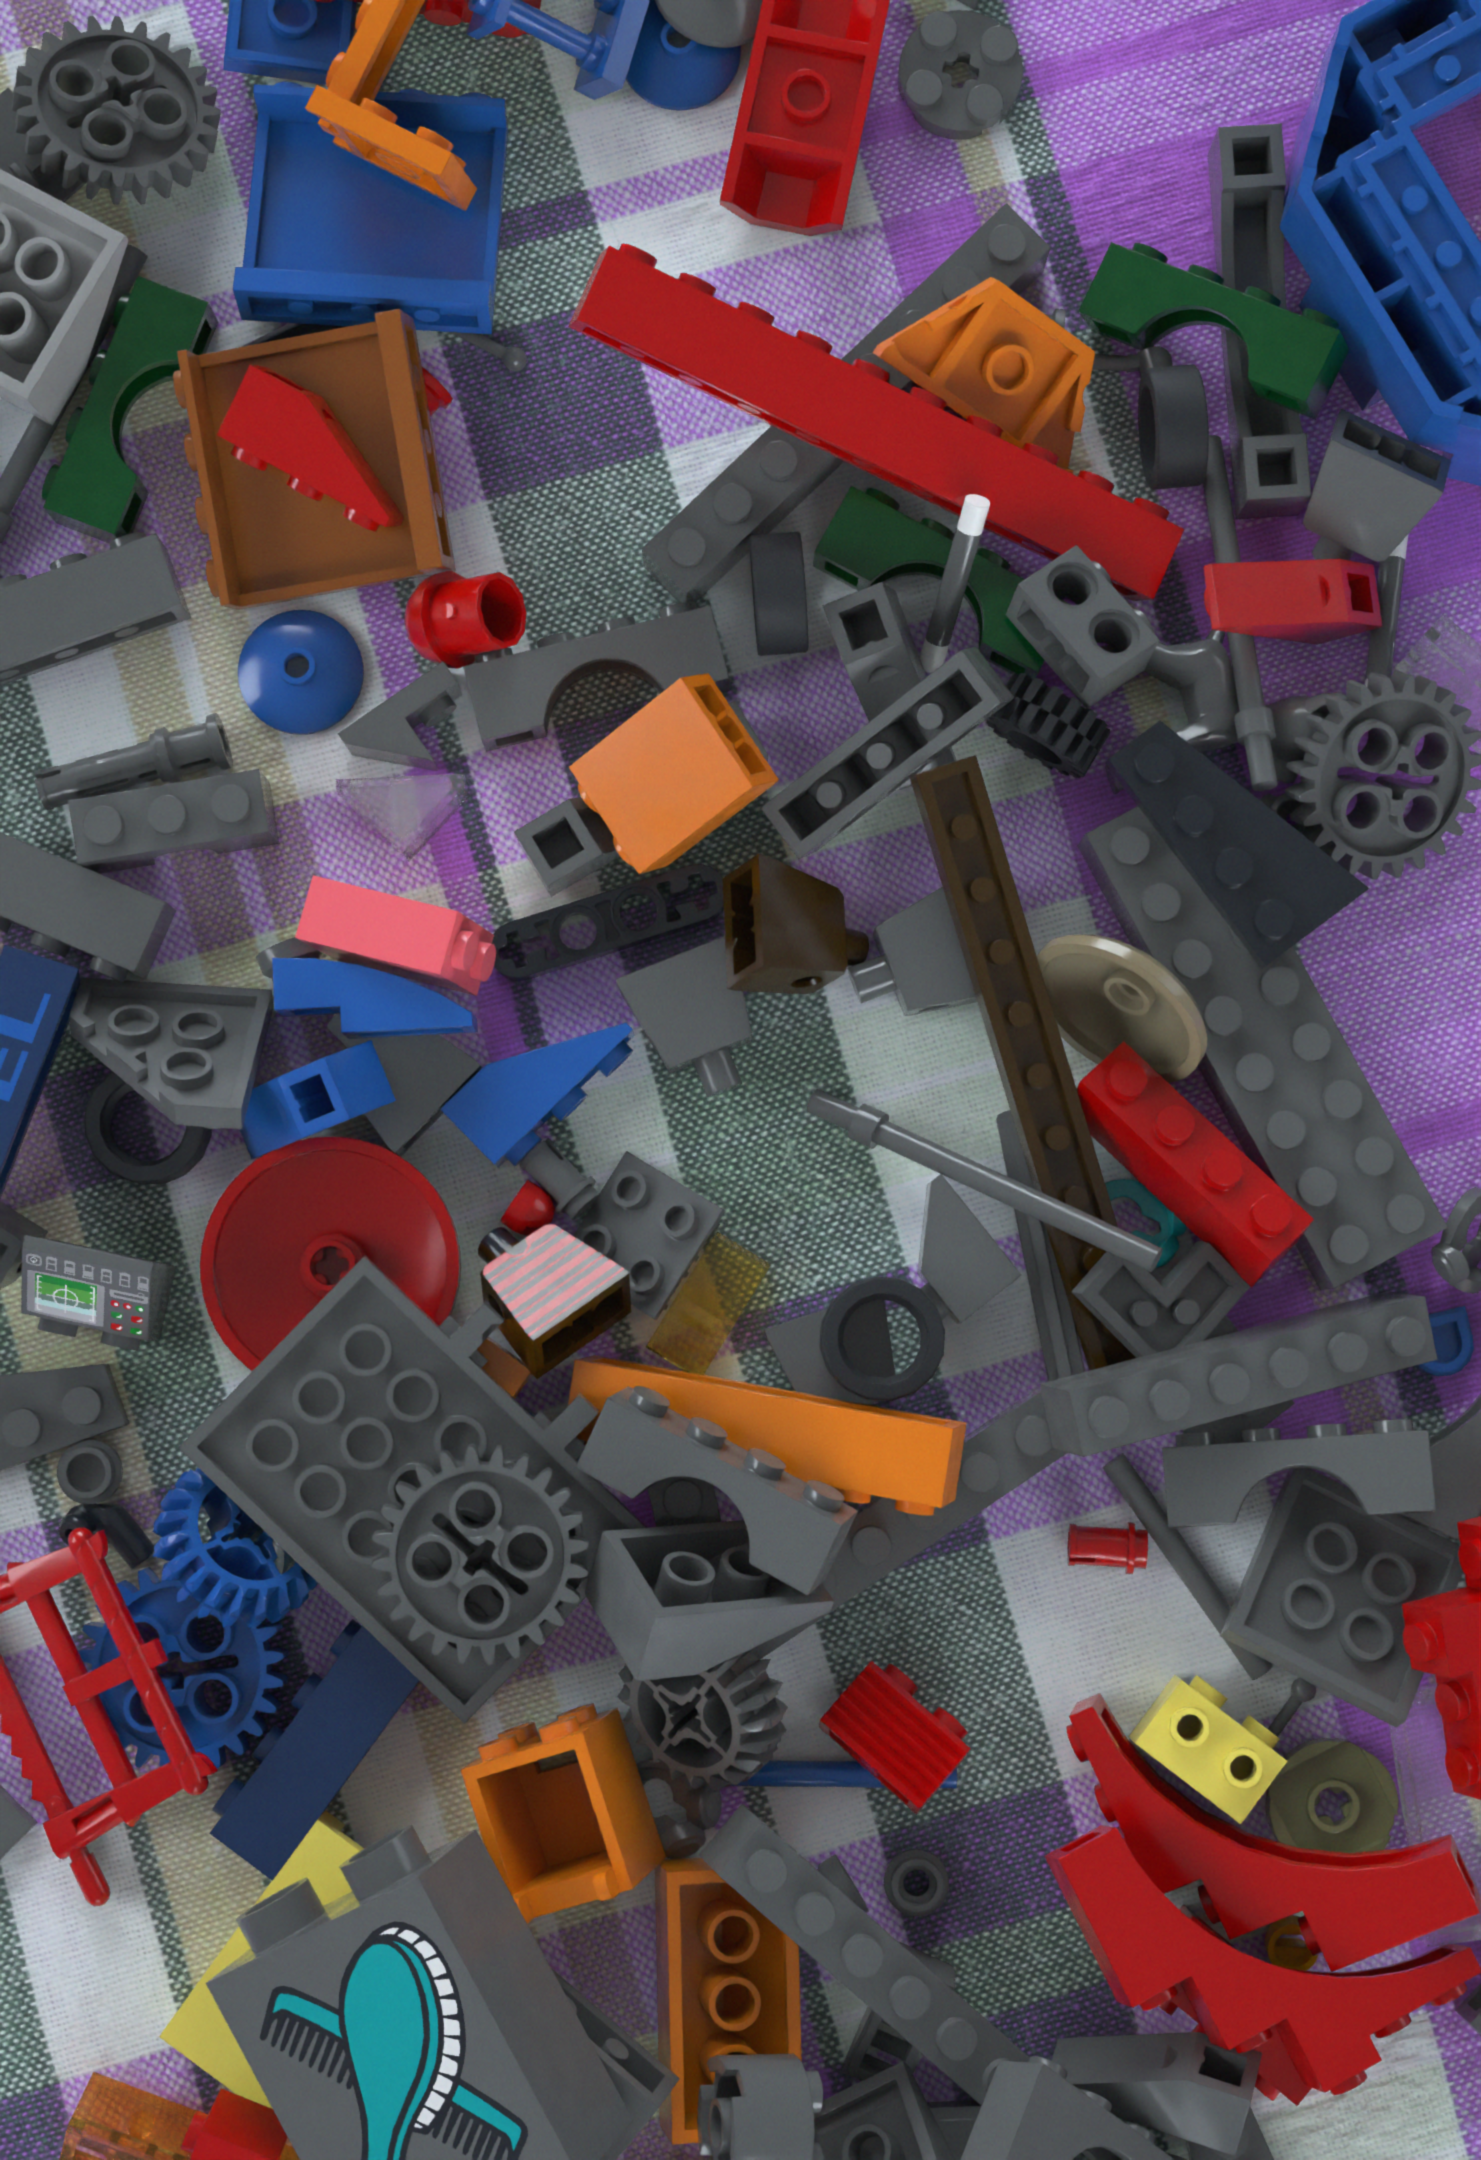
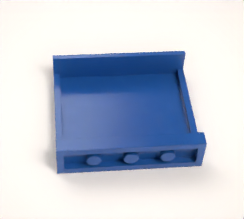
M279 82L275 85L254 84L253 94L258 110V122L243 267H235L233 293L241 320L354 326L375 322L374 313L400 309L414 319L416 330L492 334L509 133L505 99L491 98L488 95L476 92L465 93L461 96L433 95L418 89H405L399 92L378 91L374 99L375 102L389 109L398 117L395 122L396 125L416 134L419 126L428 128L443 136L454 145L451 153L466 163L464 171L477 188L467 210L464 211L336 146L333 143L335 136L323 131L319 126L318 121L320 118L305 109L315 88L304 87L294 82Z

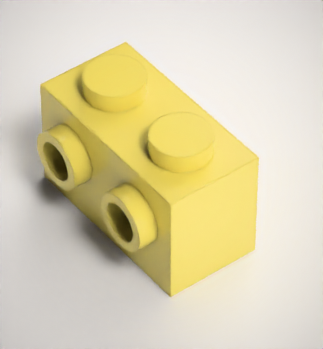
M1174 1675L1128 1737L1231 1818L1242 1824L1287 1763L1286 1759L1273 1750L1280 1738L1250 1715L1240 1725L1220 1710L1227 1701V1698L1196 1675L1188 1685Z

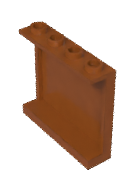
M395 309L374 313L375 322L202 355H196L188 350L177 351L180 370L174 371L173 374L174 390L181 408H187L191 433L185 434L184 437L185 454L193 472L198 471L202 496L195 499V512L200 530L204 535H209L213 558L206 562V576L210 591L215 598L219 597L221 606L241 610L431 576L449 570L456 571L414 319L402 310ZM249 365L268 367L324 398L404 516L400 526L384 527L380 524L377 532L368 530L344 517L342 513L346 505L326 494H324L321 501L313 500L290 488L286 484L290 475L271 464H268L266 471H262L238 460L230 454L234 444L219 437L217 433Z

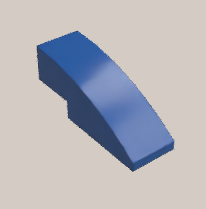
M272 958L274 1010L283 1017L340 1014L341 1033L348 1039L478 1032L477 1018L472 1012L438 992L400 976L358 964L316 958Z

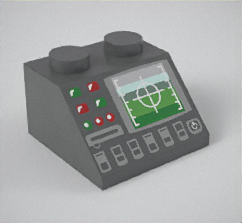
M25 1235L22 1245L21 1313L40 1317L38 1329L42 1331L76 1337L78 1326L103 1331L100 1343L139 1351L141 1339L146 1341L160 1340L177 1266L55 1239Z

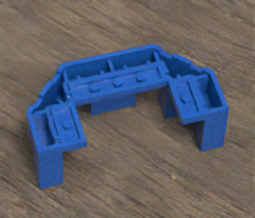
M1371 0L1341 18L1323 56L1312 101L1299 126L1286 174L1284 210L1279 228L1312 281L1298 305L1300 310L1303 312L1305 308L1319 311L1330 316L1339 324L1337 329L1341 331L1349 348L1339 373L1361 410L1364 411L1384 399L1409 441L1424 447L1443 451L1442 456L1451 460L1447 478L1481 486V242L1413 134V131L1481 93V0Z

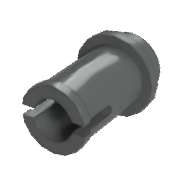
M550 1138L540 1142L520 1162L519 1166L524 1171L526 1170L558 1204L555 1211L559 1216L566 1213L573 1221L586 1212L600 1197L598 1191L593 1187L596 1183L595 1179L592 1176L585 1179L554 1146V1142Z

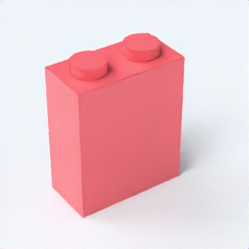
M314 875L295 936L296 939L335 960L358 964L475 996L478 994L481 981L485 982L489 979L496 959V947L492 944L494 935L459 911Z

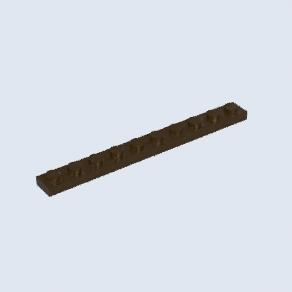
M974 755L909 775L1033 1187L1046 1195L1118 1227L977 757ZM1045 1223L1089 1371L1135 1359L1136 1357L1071 1292L1107 1251Z

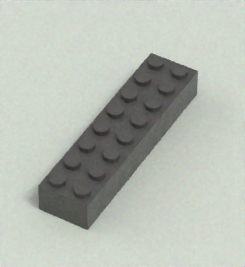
M1138 806L1086 833L1077 847L1131 946L1147 953L1171 971L1186 987L1199 1008L1207 1033V1048L1198 1068L1246 1156L1314 1219L1295 1245L1319 1289H1335L1448 1228L1294 947L1292 946L1267 966L1261 968Z

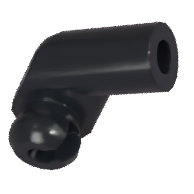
M80 1504L71 1508L59 1523V1535L67 1546H69V1534L75 1528L85 1527L93 1535L104 1529L108 1544H112L132 1570L154 1554L155 1545L127 1510L117 1504Z

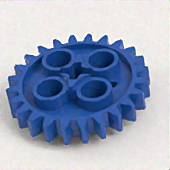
M150 1567L138 1571L140 1590L127 1580L117 1583V1586L135 1624L146 1622L158 1631L160 1643L168 1658V1661L158 1666H163L179 1656L186 1663L209 1660L226 1655H235L239 1660L238 1665L235 1667L201 1668L185 1679L182 1672L178 1671L159 1674L195 1751L205 1754L214 1763L215 1767L219 1768L226 1763L225 1744L239 1756L250 1748L243 1730L259 1737L268 1730L267 1724L258 1714L259 1711L275 1713L281 1708L282 1703L269 1694L268 1690L269 1688L282 1687L288 1683L289 1677L280 1672L273 1671L272 1664L288 1656L289 1651L284 1648L270 1647L268 1639L276 1635L283 1628L282 1624L262 1625L261 1623L258 1627L248 1630L240 1616L232 1626L224 1627V1640L221 1646L210 1647L201 1641L197 1633V1622L199 1620L198 1606L200 1602L192 1596L188 1600L177 1602V1593L182 1587L179 1580L160 1581L156 1573ZM213 1609L210 1614L217 1617L221 1622L220 1612ZM90 1622L83 1626L82 1631L95 1640L96 1644L95 1646L82 1648L78 1652L84 1662L92 1664V1671L121 1656L106 1623ZM132 1679L99 1694L115 1731L119 1733L118 1737L123 1748L126 1749L131 1745L138 1747L135 1757L136 1767L141 1768L154 1755L159 1756V1766L170 1762L150 1716L142 1709L141 1697ZM208 1680H219L229 1687L232 1694V1705L229 1711H217L206 1702L204 1688Z

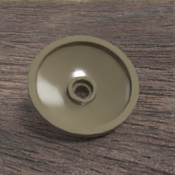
M1093 934L1067 935L1055 938L1044 945L1037 954L1060 1036L1086 1058L1099 1064L1124 1041L1168 1083L1186 1078L1197 1068L1207 1048V1033L1201 1013L1186 987L1159 961L1127 943Z

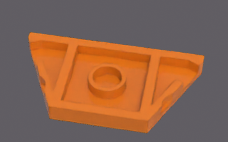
M992 277L986 279L881 342L872 352L922 389L944 399L947 402L946 406L965 420H967L969 415H973L996 424L1003 429L1001 439L1021 449L1024 443H1031L1045 448L1059 457L1056 466L1073 474L1074 470L1068 467L1075 432H1081L1085 412L1083 392L1090 383L1095 351L1001 281Z

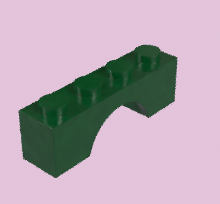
M1111 242L1078 311L1091 331L1138 350H1144L1153 347L1168 334L1184 327L1211 325L1226 329L1238 336L1247 346L1249 357L1248 380L1258 397L1316 420L1349 352L1341 331L1337 329L1339 324L1336 320L1324 313L1305 308L1301 315L1281 308V301L1277 297L1256 287L1247 286L1245 292L1242 293L1224 286V279L1220 275L1199 265L1191 264L1187 271L1167 264L1168 258L1160 251L1148 245L1134 243L1132 249H1128Z
M140 276L137 277L131 294L124 292L121 295L113 315V327L116 330L107 351L101 349L91 366L89 384L93 387L84 408L77 407L69 419L65 435L66 442L69 445L61 465L54 464L50 468L43 484L42 499L45 500L43 508L56 524L109 544L121 536L133 533L149 492L139 477L126 465L122 451L123 426L129 411L143 394L159 384L173 381L174 371L180 370L177 351L188 350L196 355L206 354L218 325V320L209 302Z
M851 486L814 551L813 567L857 591L880 582L886 583L890 580L910 575L929 576L942 581L955 534L949 528L933 519L922 518L921 522H918L899 512V503L880 490L867 488L864 493ZM978 548L963 596L973 610L977 621L979 634L978 649L988 662L1006 672L1018 675L1023 673L1034 679L1039 674L1045 660L1006 616L1018 584L1025 579L1010 572L1011 565L1000 555L985 548ZM1056 596L1061 602L1071 605L1064 601L1065 596Z

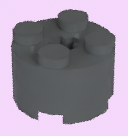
M795 2054L716 2055L708 2059L707 2065L710 2072L716 2073L713 2085H700L697 2123L700 2155H713L714 2160H823L821 2146L818 2142H814V2113H819L823 2105V2085L817 2070L805 2071L802 2061Z

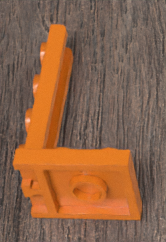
M364 0L357 13L355 21L357 32L346 53L340 52L330 65L326 77L328 89L316 85L305 109L320 118L318 121L319 126L323 131L335 136L333 143L336 146L466 211L477 188L464 171L466 163L451 153L454 145L443 136L428 128L419 126L416 134L396 125L395 122L398 117L389 109L374 101L425 0Z

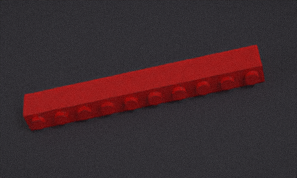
M623 243L619 250L608 246L599 255L569 323V328L959 517L967 495L976 494L983 496L990 501L984 529L1050 561L1055 560L1077 545L1090 561L1099 563L1107 571L1113 587L1120 595L1132 601L1154 599L1185 530L1167 521L1170 512L1164 507L1142 498H1135L1133 503L1112 494L1115 485L1109 480L1084 470H1080L1078 476L1056 466L1059 457L1040 446L1024 443L1021 449L1001 439L1003 429L988 420L969 415L967 420L964 421L944 411L947 402L929 391L912 387L910 393H907L887 383L890 374L877 365L861 359H855L853 365L838 359L830 355L833 346L824 339L800 330L797 331L794 337L772 326L775 319L774 316L755 305L739 302L737 308L715 298L716 288L696 276L680 273L679 278L676 279L656 269L657 259L640 248Z

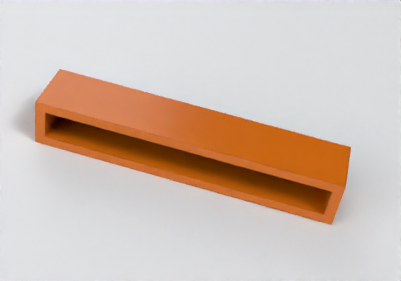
M598 1355L574 1360L568 1406L577 1397V1394L581 1392L599 1410V1413L577 1435L580 1440H584L585 1445L607 1398L628 1386L631 1388L642 1386L662 1394L669 1400V1408L690 1420L693 1417L704 1418L719 1425L727 1432L728 1436L726 1439L749 1451L755 1448L773 1454L785 1463L786 1468L784 1471L807 1483L809 1480H816L834 1487L842 1493L846 1502L870 1503L871 1495L896 1499L895 1509L898 1511L931 1516L934 1515L935 1507L942 1508L956 1499L967 1422Z

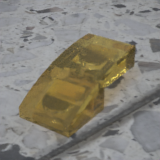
M717 1231L649 1340L646 1348L683 1371L704 1375L771 1264Z

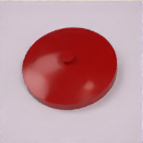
M331 1136L299 1140L274 1151L272 1150L251 1163L231 1182L218 1200L205 1229L201 1246L200 1281L204 1302L210 1319L224 1344L251 1371L272 1352L364 1256H367L440 1326L449 1315H452L460 1287L461 1251L458 1234L451 1214L436 1188L418 1169L399 1155L381 1146L353 1138Z

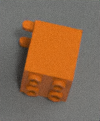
M594 1703L557 1715V1721L538 1728V1731L535 1722L512 1727L498 1733V1739L480 1745L478 1747L480 1757L461 1769L483 1843L526 1923H529L536 1917L597 1899L601 1902L613 1899L621 1892L631 1890L637 1886L666 1858L618 1707L597 1713ZM575 1750L578 1761L541 1771L538 1760Z

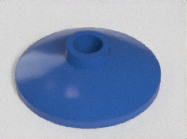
M650 0L626 76L627 83L642 99L663 109L676 111L691 110L711 103L722 95L734 80L740 64L741 45L719 48L703 45L691 40L685 47H673L669 44L668 39L672 34L679 32L666 21L660 13L655 0Z
M311 610L286 611L264 621L246 640L238 662L239 687L250 710L266 725L288 734H313L324 731L340 722L357 702L364 679L363 659L352 635L335 619ZM296 657H302L309 661V669L306 674L297 678L289 676L287 674L288 663Z

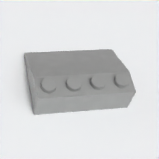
M0 169V397L53 426L85 372L129 239L117 230Z

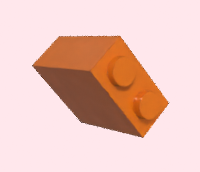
M709 673L679 678L569 766L579 782L578 790L581 798L590 809L600 814L614 836L613 844L617 853L627 864L633 866L638 874L668 866L779 781Z

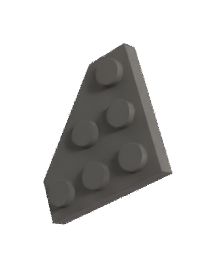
M82 977L69 1015L71 1036L174 1124L199 1126L208 1129L243 1128L273 1013L272 990L125 980L122 983L114 979Z

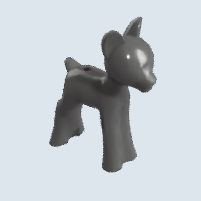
M1212 629L1206 639L1189 644L1165 645L1159 641L1144 670L1147 674L1182 692L1183 706L1188 718V724L1175 733L1199 752L1222 749L1238 742L1234 716L1239 712L1234 674L1228 653L1222 645L1226 632ZM1110 645L1100 646L1107 652L1118 653ZM1341 692L1322 693L1313 697L1290 696L1265 705L1266 708L1271 709L1273 712L1276 738L1271 741L1277 782L1285 784L1294 783L1298 774L1288 770L1286 765L1292 761L1304 760L1306 752L1293 741L1295 737L1312 738L1315 730L1306 718L1308 714L1326 718L1330 712L1324 697L1327 694H1331L1345 701L1347 700V695ZM1105 765L1110 787L1114 795L1124 790V787L1108 766Z

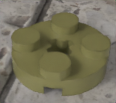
M1341 1738L1309 1740L1294 1747L1283 1756L1287 1763L1265 1791L1266 1818L1272 1834L1278 1842L1297 1848L1344 1853L1385 1849L1391 1838L1389 1833L1394 1825L1395 1814L1398 1815L1399 1799L1390 1773L1376 1756ZM1326 1788H1329L1335 1794L1344 1791L1348 1798V1801L1340 1806L1343 1817L1335 1822L1326 1814L1317 1817L1315 1812V1806L1321 1801L1319 1793Z

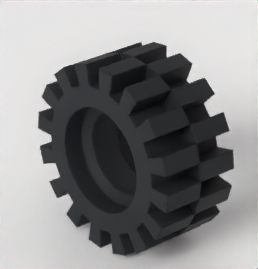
M1013 673L1005 686L1014 696V699L989 717L986 721L987 725L993 728V732L999 737L1007 739L1006 743L1010 746L1021 749L1025 752L1024 755L1032 760L1036 758L1041 761L1043 766L1051 770L1054 767L1060 774L1066 776L1070 774L1074 778L1084 777L1110 734V729L1107 728L1108 725L1104 720L1096 718L1098 715L1093 710L1083 708L1081 701L1075 697H1067L1063 694V690L1053 685L1051 688L1043 680L1036 677L1031 679L1027 674L1020 673L1018 675Z

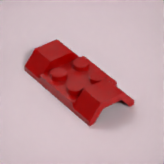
M762 0L720 196L721 206L749 224L807 236L842 230L890 0Z

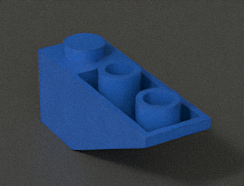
M623 1023L486 1064L440 1110L495 1166L499 1168L508 1159L515 1167L542 1141L535 1132L554 1115L560 1122L563 1121L586 1099L588 1095L581 1089L585 1083L599 1070L608 1077L632 1054L634 1050L627 1043L635 1036L634 1031L627 1023Z
M372 1040L323 1057L253 1088L243 1128L239 1129L251 1159L396 1101Z

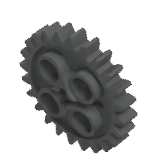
M88 16L87 31L81 33L72 23L67 21L63 25L62 40L49 32L43 33L41 50L29 47L26 52L25 66H18L12 101V111L16 112L15 131L16 133L26 134L25 152L27 155L42 153L41 171L44 174L59 168L64 171L63 188L68 189L78 180L87 183V199L92 200L100 188L109 189L113 204L119 205L123 191H132L135 199L142 205L146 203L147 191L151 187L163 198L167 199L170 197L173 180L186 188L189 187L193 170L204 172L208 154L214 153L221 109L215 107L216 87L205 86L207 68L205 66L189 68L192 50L188 47L173 53L168 50L171 34L167 32L160 35L154 41L146 38L147 24L141 21L136 26L134 32L131 33L124 31L121 18L115 16L111 29L102 30L95 17Z
M1394 670L1391 678L1374 671L1370 672L1367 687L1351 679L1346 681L1347 700L1345 701L1327 694L1324 698L1330 713L1326 718L1308 714L1306 718L1315 730L1312 738L1295 737L1293 741L1306 753L1304 760L1287 763L1286 768L1301 775V782L1285 789V795L1303 802L1289 815L1291 820L1307 826L1302 835L1352 875H1355L1358 871L1371 879L1377 880L1381 871L1396 878L1401 877L1404 861L1417 869L1425 868V849L1443 856L1446 850L1441 836L1446 831L1457 836H1461L1464 833L1455 818L1459 812L1475 813L1477 809L1465 797L1467 791L1481 788V780L1470 776V769L1481 764V754L1468 748L1481 737V731L1464 725L1472 714L1471 710L1455 704L1457 694L1442 687H1437V682L1417 675L1414 679L1413 675L1399 670ZM1368 731L1366 746L1358 753L1360 738ZM1424 736L1422 750L1415 756L1416 745ZM1342 767L1359 768L1364 771L1387 775L1395 774L1396 770H1400L1415 777L1434 775L1432 782L1427 784L1413 783L1405 779L1389 776H1379L1373 781L1359 774L1337 775V772ZM1357 794L1355 808L1346 815L1349 801ZM1413 799L1411 811L1403 818L1406 805Z
M469 1444L465 1463L458 1465L454 1457L446 1449L440 1454L441 1471L436 1474L430 1467L421 1462L415 1468L421 1483L418 1488L403 1481H399L395 1489L398 1495L405 1502L404 1507L384 1504L380 1511L388 1521L394 1524V1528L377 1530L372 1537V1540L389 1548V1553L380 1555L371 1562V1569L391 1573V1578L378 1587L377 1594L378 1596L398 1595L400 1601L391 1611L390 1619L394 1621L411 1615L415 1622L412 1625L408 1639L414 1641L428 1630L435 1635L431 1653L435 1656L444 1649L449 1641L457 1644L458 1663L464 1664L469 1656L472 1646L481 1647L482 1655L487 1665L493 1663L496 1645L503 1643L514 1659L519 1658L521 1653V1636L526 1634L539 1646L545 1643V1634L540 1623L544 1619L560 1627H563L566 1618L557 1606L558 1601L578 1604L580 1600V1593L569 1585L567 1580L568 1578L587 1577L588 1573L586 1565L571 1559L572 1554L589 1548L588 1538L570 1536L569 1530L583 1521L582 1511L562 1512L560 1507L570 1497L571 1490L569 1487L550 1494L546 1487L553 1470L547 1467L535 1477L528 1475L526 1472L529 1464V1454L525 1452L511 1467L504 1464L503 1445L496 1446L490 1462H481L475 1444ZM469 1490H483L494 1500L495 1513L488 1521L472 1523L461 1515L458 1508L459 1497ZM440 1513L446 1516L458 1531L477 1546L481 1545L486 1539L493 1542L495 1546L491 1556L492 1559L510 1574L524 1581L528 1585L527 1592L523 1594L518 1593L496 1569L484 1561L479 1563L476 1568L470 1566L466 1562L470 1553L468 1546L451 1533L436 1525L433 1520L434 1515ZM521 1533H534L545 1542L547 1554L538 1564L531 1566L522 1565L516 1562L510 1554L509 1544L511 1540ZM429 1541L443 1544L450 1551L452 1557L451 1567L437 1575L428 1574L416 1562V1548ZM482 1584L491 1585L501 1593L504 1605L497 1614L483 1617L471 1611L466 1601V1595L475 1586Z

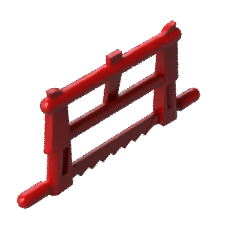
M79 1527L69 1534V1546L27 1562H8L7 1573L0 1575V1614L26 1601L65 1683L62 1688L71 1707L75 1705L112 1783L113 1789L75 1807L73 1806L1 1653L0 1714L1 1733L12 1737L11 1755L22 1758L21 1777L32 1780V1799L42 1802L46 1809L49 1820L42 1824L51 1848L60 1859L70 1857L71 1863L69 1865L86 1901L95 1907L104 1905L109 1900L111 1892L94 1853H89L86 1845L122 1822H125L130 1827H134L143 1813L182 1789L192 1796L201 1795L209 1784L207 1775H212L218 1770L205 1754L196 1752L156 1668V1666L168 1661L165 1651L158 1638L144 1643L106 1563L105 1557L108 1553V1541L104 1529L93 1535L89 1529ZM80 1573L83 1574L121 1655L89 1673L49 1590ZM129 1679L133 1680L170 1759V1762L138 1777L99 1697L100 1693Z

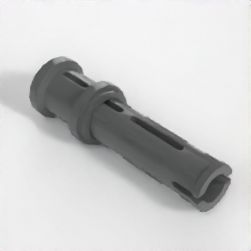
M214 713L206 716L205 723L169 732L165 727L155 729L154 733L149 735L148 741L138 743L137 745L108 751L60 766L36 770L35 783L43 806L46 810H51L68 804L69 800L99 796L157 779H161L163 783L169 782L170 784L181 782L182 775L217 765L222 770H227L233 767V759L223 723L219 715Z

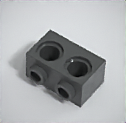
M1077 545L1020 582L1006 613L1009 620L1078 700L1082 702L1085 708H1090L1144 671L1159 642V638L1154 634L1153 627L1148 618L1140 610L1131 608L1113 587L1107 571L1099 563L1090 561ZM1056 596L1068 597L1072 601H1074L1076 605L1065 604L1061 602ZM1097 643H1106L1112 646L1118 653L1107 652Z

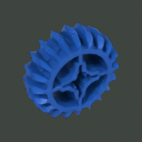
M198 1467L195 1471L190 1469L188 1472H184L175 1483L176 1488L169 1490L162 1499L160 1508L162 1513L155 1520L152 1531L161 1537L154 1546L153 1557L170 1561L162 1570L161 1581L179 1580L182 1584L177 1593V1602L188 1600L192 1596L200 1602L198 1606V1619L207 1617L215 1609L220 1612L223 1628L232 1626L241 1616L248 1630L258 1627L265 1618L273 1624L282 1620L289 1612V1609L300 1608L309 1598L308 1593L310 1590H314L319 1583L285 1550L283 1572L280 1574L274 1563L278 1558L273 1546L274 1540ZM202 1507L205 1508L210 1518L206 1525L209 1528L211 1538L206 1544L202 1543L198 1529L199 1510Z

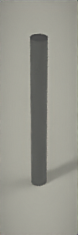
M1124 1453L1118 1455L1103 1466L1104 1471L1216 1630L1221 1634L1232 1606L1177 1528L1168 1527L1167 1514ZM1224 1639L1252 1680L1260 1678L1273 1667V1664Z

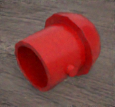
M449 570L434 574L417 586L406 604L404 623L408 639L418 654L437 665L443 661L447 668L458 669L473 664L475 657L482 652L517 645L525 632L527 613L521 591L513 579L503 573L496 572L464 578Z

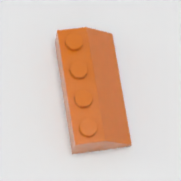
M701 1857L664 1859L655 1868L658 2060L680 2079L659 2107L660 2127L671 2144L674 2145L698 2143L697 2115L700 2085H713L716 2073L710 2072L707 2062L709 2058L716 2055L795 2054L802 2061L799 1945L724 1881Z

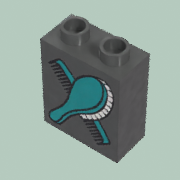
M413 1825L405 1826L369 1845L340 1865L339 1868L352 1892L323 1906L309 1879L304 1878L262 1900L236 1919L250 1949L209 1980L206 1985L300 2160H599L633 2121L631 2114L476 1829L427 1853Z

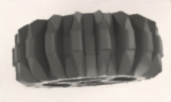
M751 1649L697 1675L636 1681L626 1663L624 1668L618 1673L625 1684L617 1697L630 1707L623 1721L635 1725L639 1732L635 1744H646L653 1752L652 1764L665 1762L669 1766L672 1780L687 1775L694 1789L709 1784L717 1792L723 1787H729L731 1784L736 1786L741 1781L749 1780L773 1758V1753L778 1749L777 1744L786 1732V1728L781 1720L788 1706L775 1697L778 1695L783 1682L769 1678L766 1669L771 1659L759 1660Z

